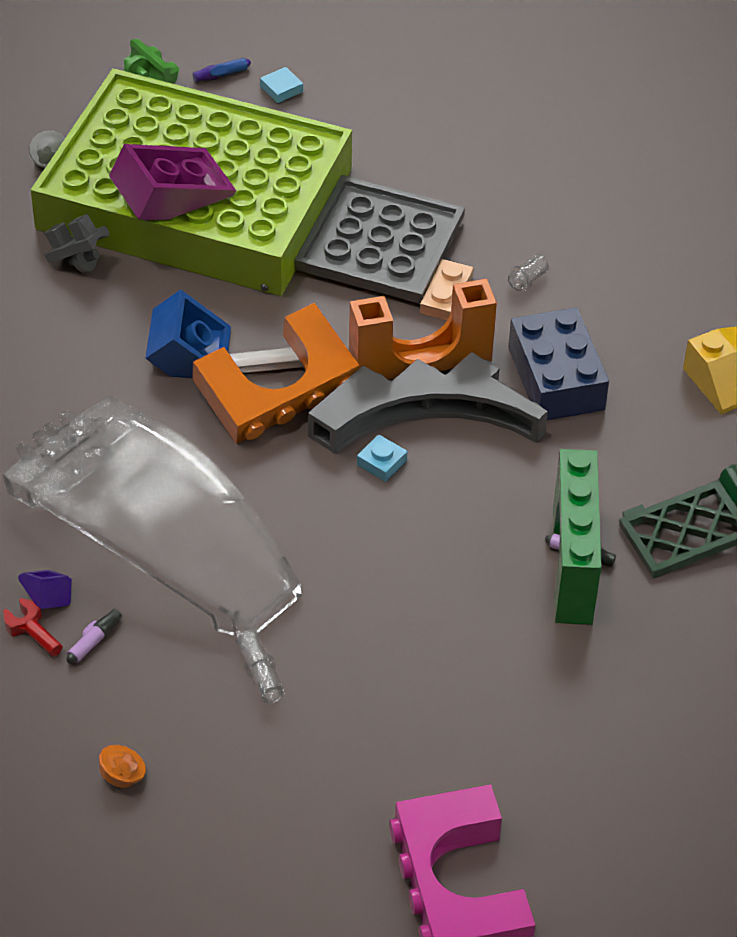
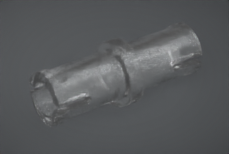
M247 630L238 636L239 639H236V644L245 659L247 676L254 680L264 703L279 701L283 697L282 694H285V688L275 671L276 662L274 657L266 652L260 634L256 630Z

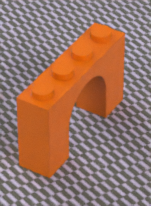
M487 278L453 284L451 313L448 320L436 332L420 339L403 340L393 337V318L385 296L350 301L349 351L360 365L359 369L364 365L390 380L395 379L417 359L437 368L439 371L453 369L471 352L484 360L492 362L497 302Z
M315 302L286 316L284 319L283 337L305 368L304 375L296 383L288 387L269 389L252 383L243 375L225 347L193 361L192 380L236 444L245 439L253 440L259 437L265 429L277 423L279 425L285 424L295 414L307 408L313 409L359 369L360 365Z

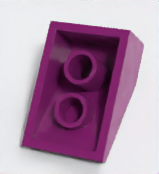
M124 144L109 174V177L131 207L133 213L138 219L146 221L168 220L234 196L237 191L206 148Z

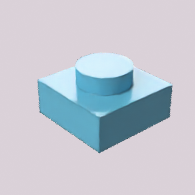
M381 435L376 436L357 455V465L385 482L407 461V450Z

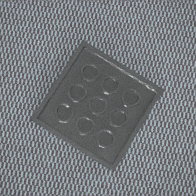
M341 175L294 260L295 270L421 303L441 259H444L464 219L465 207Z

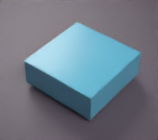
M287 67L260 78V87L277 103L303 92V83Z

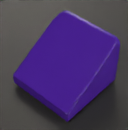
M52 570L19 574V582L39 608L45 609L70 605L72 578Z

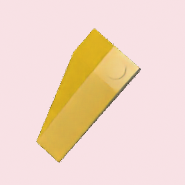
M737 326L718 328L689 339L687 342L683 370L720 414L737 408Z

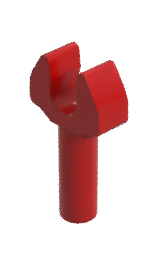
M19 599L20 610L25 617L17 618L9 610H3L5 628L12 637L28 633L52 657L57 656L62 651V644L38 623L42 618L41 608L32 600Z

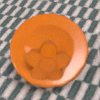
M109 745L103 748L99 754V772L108 783L116 787H130L142 780L146 773V765L142 757L126 746Z

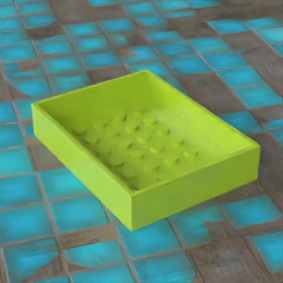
M112 68L30 190L35 229L46 232L53 226L64 222L69 233L74 237L68 224L74 219L88 214L96 229L106 226L110 233L108 237L97 240L95 246L262 291L261 284H265L269 287V290L263 292L282 297L296 271L294 260L340 176H348L352 169V129ZM124 144L206 148L237 191L234 196L168 220L146 221L138 219L133 213V210L119 193L109 174Z

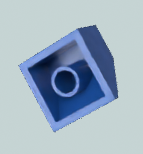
M179 290L153 308L145 359L170 377L193 378V361L222 347H225L228 352L231 326L183 290Z

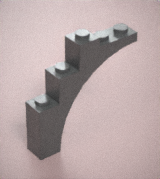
M471 352L446 375L442 374L437 368L417 359L392 382L387 380L382 374L376 373L363 365L308 412V437L336 454L354 440L379 428L399 422L424 418H462L493 424L514 431L537 443L545 435L548 411L543 409L538 403L532 402L515 392L508 385L499 382L500 369L490 361L484 360Z

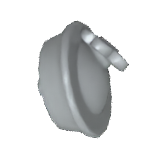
M56 131L38 133L29 145V154L32 160L38 166L45 168L65 137Z

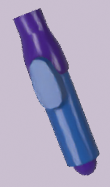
M243 57L217 65H210L193 72L192 76L195 82L217 79L221 76L246 70L251 65V61Z

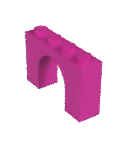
M491 784L396 802L395 819L389 820V829L393 844L400 843L403 854H399V866L403 879L410 878L412 889L408 891L413 915L420 914L423 924L419 926V937H534L535 922L524 889L484 897H464L443 887L432 871L435 862L449 851L499 841L502 817Z

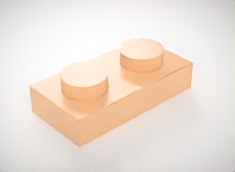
M441 259L420 303V313L448 320L451 313L453 284L471 281L473 267Z

